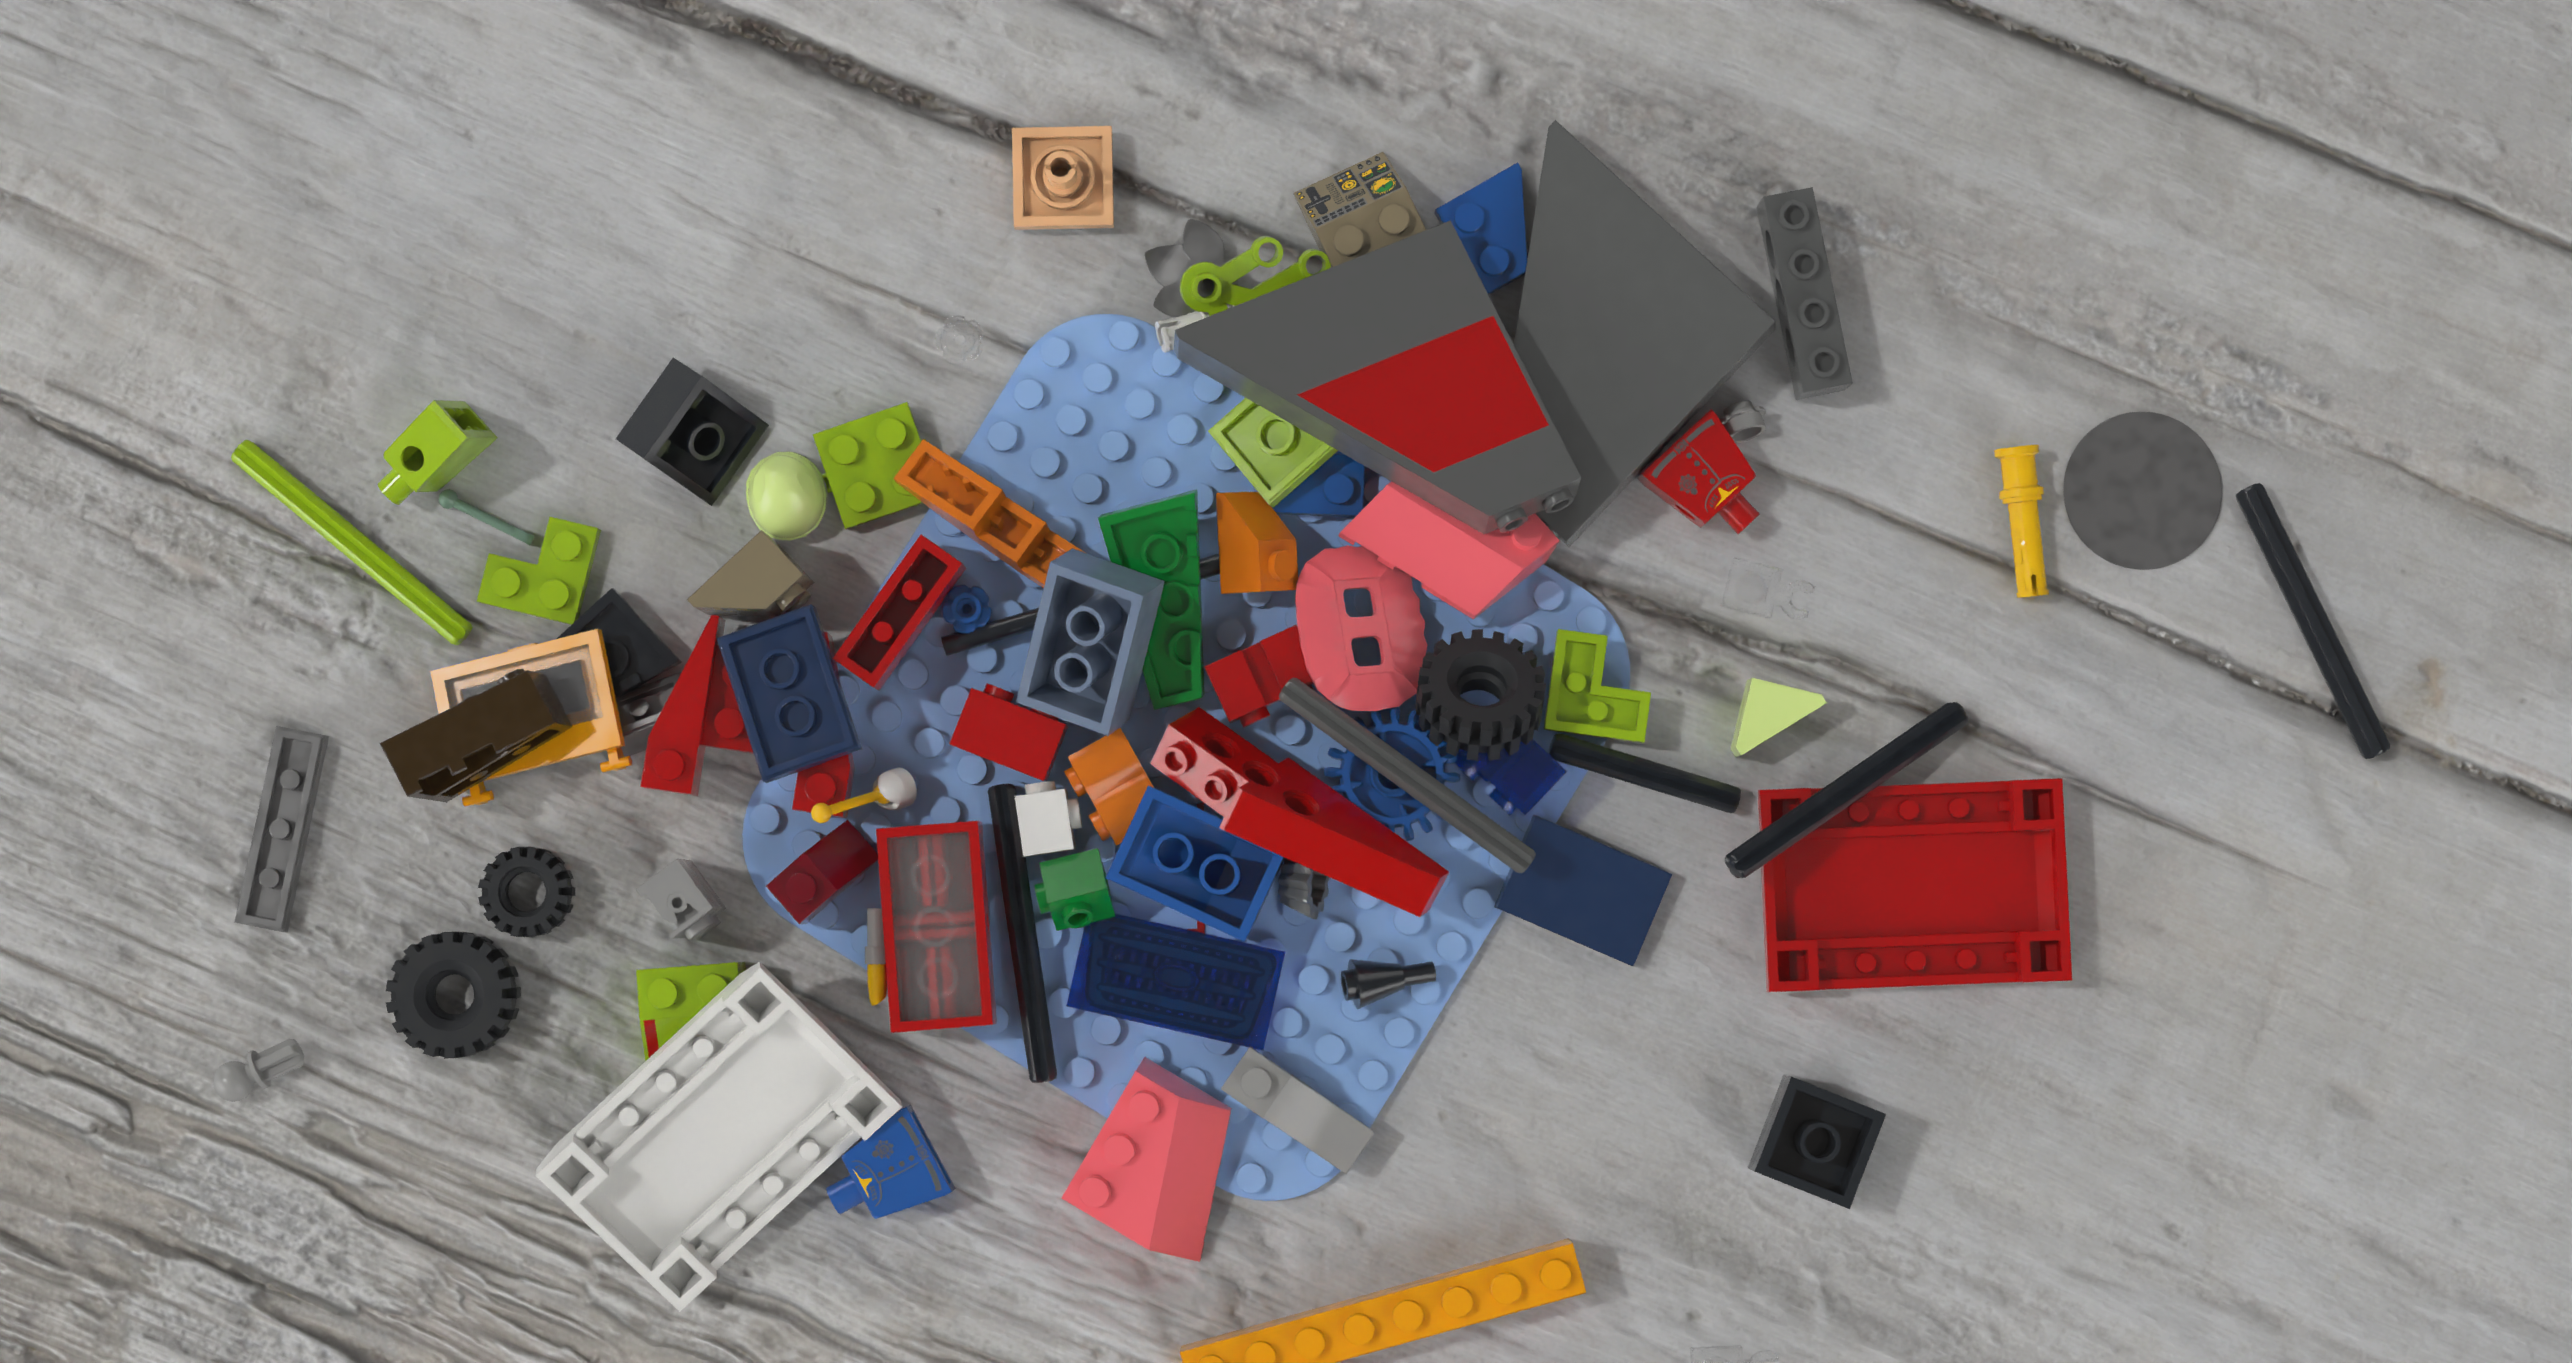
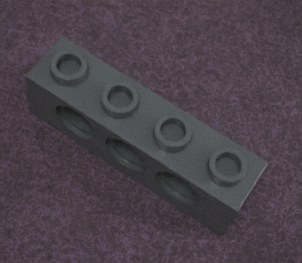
M1813 187L1764 196L1756 208L1795 399L1799 400L1845 391L1853 382Z

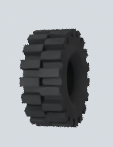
M1483 629L1472 630L1471 638L1465 639L1462 631L1451 634L1450 645L1441 639L1434 644L1433 653L1429 651L1423 658L1422 667L1419 670L1415 708L1416 714L1420 715L1419 725L1423 732L1430 730L1429 740L1433 744L1438 746L1443 741L1447 742L1446 752L1454 756L1457 755L1459 749L1468 751L1467 760L1478 761L1479 753H1487L1488 760L1490 761L1500 758L1501 749H1505L1510 756L1519 751L1520 741L1527 745L1533 739L1534 730L1538 731L1541 722L1546 683H1544L1545 672L1543 666L1536 667L1538 657L1532 650L1524 655L1522 654L1524 643L1516 638L1510 644L1504 642V633L1494 631L1492 638H1484ZM1472 690H1482L1493 694L1500 701L1488 706H1479L1467 702L1460 695Z
M470 932L431 934L421 938L422 941L418 944H411L403 951L406 954L404 958L396 960L391 969L395 971L393 980H387L386 991L391 992V1002H386L387 1012L393 1013L396 1022L392 1023L397 1033L403 1032L406 1035L407 1039L405 1042L412 1048L419 1047L424 1050L423 1054L432 1057L441 1056L444 1059L460 1058L488 1050L496 1045L494 1042L497 1039L503 1038L508 1033L510 1021L516 1019L519 1008H515L516 999L521 998V987H516L515 977L519 976L515 966L509 965L506 960L509 956L503 949H497L493 946V941L490 939L476 936ZM453 974L465 977L471 983L474 990V999L471 1006L465 1012L457 1015L443 1011L436 1000L438 984L445 977Z

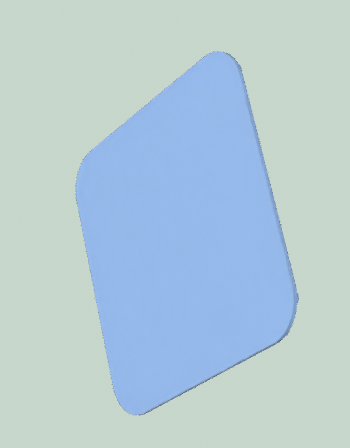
M1094 314L1079 317L1057 326L1041 337L1023 357L958 461L1001 488L1007 498L1045 521L1051 531L1087 554L1109 562L1111 561L1098 520L1101 514L1197 489L1200 559L1219 554L1216 493L1258 492L1208 432L1210 428L1245 397L1179 360L1174 350L1164 353L1159 345L1156 329L1153 325L1133 317L1117 314ZM1364 466L1363 509L1391 482ZM929 508L871 603L874 601L921 534L959 560L966 567V570L954 587L963 584L968 588L978 586L988 594V606L992 609L989 622L1039 608L1044 588L1012 568ZM1277 514L1296 538L1298 577L1305 563L1325 548H1339L1346 545L1361 547L1356 542L1352 545L1338 536L1355 517ZM1544 564L1474 620L1421 588V582L1412 577L1413 590L1420 599V613L1425 620L1424 636L1428 645L1426 653L1428 651L1433 653L1434 644L1441 639L1450 645L1451 634L1462 631L1464 638L1467 639L1471 638L1472 630L1483 629L1484 638H1492L1494 631L1504 633V642L1510 644L1516 638L1524 643L1522 654L1524 655L1532 650L1538 657L1536 667L1543 666L1546 688L1541 722L1538 731L1534 730L1533 739L1527 745L1520 741L1519 751L1510 756L1505 749H1501L1500 758L1490 761L1488 760L1487 753H1479L1478 761L1467 760L1468 751L1459 749L1457 753L1459 760L1453 764L1445 765V773L1456 772L1461 775L1459 782H1445L1444 785L1522 841L1533 815L1556 824L1588 771L1552 760L1548 757L1549 746L1554 735L1558 733L1600 746H1603L1608 739L1543 730L1557 629L1608 636L1601 686L1629 689L1630 660L1622 632L1611 613L1597 598ZM1220 574L1202 579L1201 606L1204 666L1297 625L1296 590L1221 594ZM1344 590L1343 596L1346 613L1350 617L1372 616L1373 607L1368 590ZM946 596L880 691L837 662L840 683L862 747L861 750L852 753L855 771L850 798L872 792L873 783L879 775L885 771L900 767L906 769L915 781L917 795L914 803L899 810H887L881 808L874 801L849 809L847 819L831 816L827 822L817 823L813 820L811 813L792 810L798 772L769 783L763 782L761 778L750 798L744 818L742 833L744 857L755 887L775 912L791 924L867 970V964H865L867 908H882L878 861L807 924H798L768 890L766 885L801 854L846 820H849L877 853V828L981 821L983 826L997 1023L994 1025L960 1028L1028 1069L988 789L994 785L1009 783L1014 785L1016 795L1019 796L1026 794L1025 785L1044 781L959 749L949 743L971 688L983 692L986 683L1013 693L1012 704L1028 710L1031 709L1028 706L1017 703L1016 700L1033 630L946 656L941 637L957 632L954 629V625L948 624L942 615V605L948 600ZM965 604L962 607V611L966 614L972 610L969 604ZM1356 638L1352 640L1354 661L1358 666L1380 665L1379 643L1375 638ZM1205 668V694L1202 698L1157 710L1153 708L1142 671L1130 720L1119 727L1130 743L1153 787L1194 807H1197V804L1202 803V801L1156 769L1150 762L1168 724L1198 707L1205 710L1276 762L1280 763L1289 757L1328 786L1340 785V778L1324 776V769L1327 767L1340 768L1341 761L1328 756V751L1330 748H1337L1345 752V747L1282 701L1268 706L1267 709L1270 716L1243 728L1240 720L1230 724ZM1314 685L1313 688H1314L1315 692H1317L1319 695H1321L1323 698H1325L1321 693H1319V692L1317 691V689H1316V687H1315V685ZM1472 690L1460 695L1467 702L1479 706H1488L1500 701L1493 694L1482 690ZM1417 694L1399 706L1400 723L1407 724L1411 711H1416ZM1336 706L1352 719L1357 716L1360 717L1366 728L1373 726L1370 716L1371 711H1350ZM1391 708L1379 710L1382 723L1390 722ZM1059 718L1058 721L1066 724L1068 729L1047 781H1055L1056 790L1066 789L1069 799L1078 798L1064 773L1065 770L1072 767L1068 756L1106 735ZM1418 719L1415 727L1422 731ZM1447 745L1439 749L1442 757L1449 754L1446 752ZM1378 772V779L1385 788H1400ZM1088 793L1080 796L1078 802L1082 828L1073 829L1076 850L1026 857L1057 1069L1056 1079L1049 1081V1083L1108 1119L1144 1057L1232 1108L1216 1180L1217 1187L1240 1197L1262 1201L1291 1199L1321 1187L1341 1170L1264 1118H1261L1221 1090V1087L1251 1046L1370 1128L1500 916L1502 910L1494 906L1510 867L1447 821L1437 818L1431 811L1426 815V818L1432 824L1433 830L1425 833L1417 821L1411 824L1414 831V840L1407 842L1448 870L1449 874L1430 910L1421 917L1329 878V894L1324 899V910L1322 912L1319 911L1317 919H1311L1280 902V895L1278 894V878L1281 874L1280 867L1246 942L1206 924L1205 936H1200L1272 953L1276 958V970L1253 1031L1247 1038L1231 1039L1102 1010L1087 1002L1085 988L1091 923L1081 928H1067L1056 931L1051 912L1041 914L1034 884L1043 883L1039 862L1096 848L1099 849L1107 875L1121 844L1116 846L1112 837L1105 841L1101 840L1088 816L1097 810ZM1204 803L1205 812L1221 819L1224 818ZM1402 827L1395 828V833L1406 840ZM1108 880L1115 918L1186 934L1188 929H1197V920ZM1124 932V936L1129 935V932ZM1110 944L1107 958H1112L1113 944ZM1121 947L1119 954L1120 960H1123L1125 948ZM1132 950L1130 958L1132 962L1135 961L1136 950ZM1143 953L1142 964H1146L1148 953ZM1155 955L1153 964L1155 967L1158 964L1159 956ZM1239 957L1238 961L1243 962V958ZM1166 958L1165 963H1170L1171 959ZM1350 959L1401 964V966L1432 961L1435 966L1436 981L1405 986L1401 991L1357 1009L1353 1000L1346 1001L1341 986V971L1348 970ZM1189 964V967L1194 969V964ZM1163 965L1155 971L1157 981L1173 990H1191L1199 983L1198 977L1193 971L1180 965ZM1201 966L1200 977L1204 975V966ZM1164 967L1181 968L1192 973L1196 978V983L1189 988H1175L1161 982L1157 972ZM1105 969L1104 983H1106L1109 969ZM1212 969L1210 979L1215 980L1217 969ZM1224 970L1222 982L1226 983L1228 971ZM1115 972L1113 984H1118L1120 972ZM1235 973L1233 981L1235 986L1238 984L1239 973ZM1131 975L1126 976V986H1129ZM1251 975L1246 976L1245 989H1248ZM1140 977L1137 980V988L1141 987L1142 978ZM1149 981L1148 990H1152L1154 981ZM1160 986L1159 992H1164V988ZM1200 991L1195 992L1194 1000L1198 1001ZM1188 992L1183 993L1182 997L1187 998ZM1207 993L1205 1003L1209 1004L1211 993ZM1218 995L1216 1006L1221 1007L1223 996ZM1230 997L1228 1010L1232 1011L1234 998ZM1241 999L1238 1013L1241 1012L1243 1003L1245 1001L1244 999ZM1224 1021V1025L1229 1024V1022Z

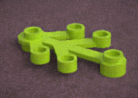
M1262 236L1253 242L1250 249L1220 267L1211 262H1199L1190 266L1181 277L1180 294L1183 301L1190 308L1198 312H1207L1211 316L1228 309L1226 304L1237 306L1314 275L1310 274L1306 268L1307 260L1312 256L1318 255L1322 260V268L1319 272L1331 268V263L1324 252L1317 249H1309L1301 254L1296 263L1251 289L1232 284L1259 265L1270 268L1276 266L1281 261L1283 248L1280 242L1272 237ZM1270 242L1275 248V254L1270 260L1262 261L1259 257V248L1264 243ZM1209 278L1214 283V291L1211 295L1202 297L1197 290L1198 284L1201 280Z

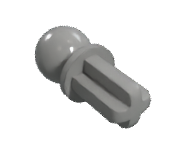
M287 1039L260 1053L252 1050L247 1053L248 1064L231 1061L217 1069L213 1078L214 1089L224 1100L231 1102L243 1100L252 1092L255 1082L263 1089L271 1086V1080L302 1066L304 1063L303 1051L295 1039Z

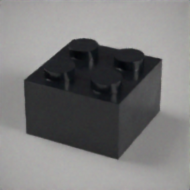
M1784 1074L1748 1168L1850 1209L1886 1114Z

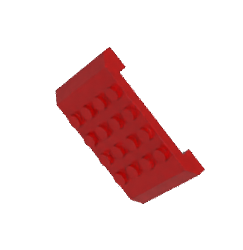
M2062 778L1877 786L1761 867L1767 992L2072 981ZM1823 788L1758 790L1759 832Z

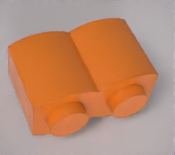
M1119 728L1109 736L1106 735L1068 756L1072 767L1064 771L1078 798L1088 793L1097 811L1088 816L1101 840L1105 841L1112 837L1116 846L1122 843L1148 785L1153 787L1122 729Z

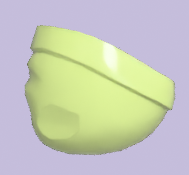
M790 451L776 452L760 460L751 470L746 481V500L750 515L759 530L764 531L770 537L789 541L806 537L821 522L827 502L825 481L820 470L807 457Z

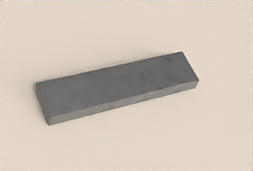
M276 726L234 923L288 932L329 736Z

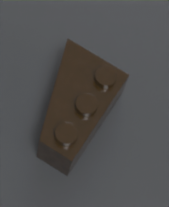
M517 669L501 677L497 681L496 686L461 701L456 706L381 742L380 745L407 797L447 803L573 726L546 675Z

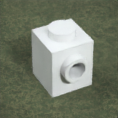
M1055 781L1025 785L1026 794L1015 796L1023 856L1030 857L1076 850L1073 829L1082 828L1078 798L1069 799L1066 789L1056 790Z

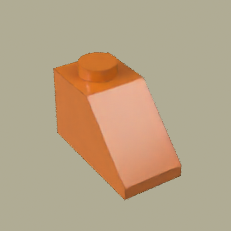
M1259 492L1216 493L1221 594L1296 590L1298 581L1296 538L1274 509L1268 505Z

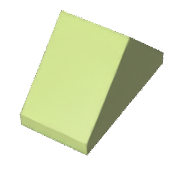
M1751 678L1746 681L1730 749L1735 757L1741 756L1827 702L1822 694Z

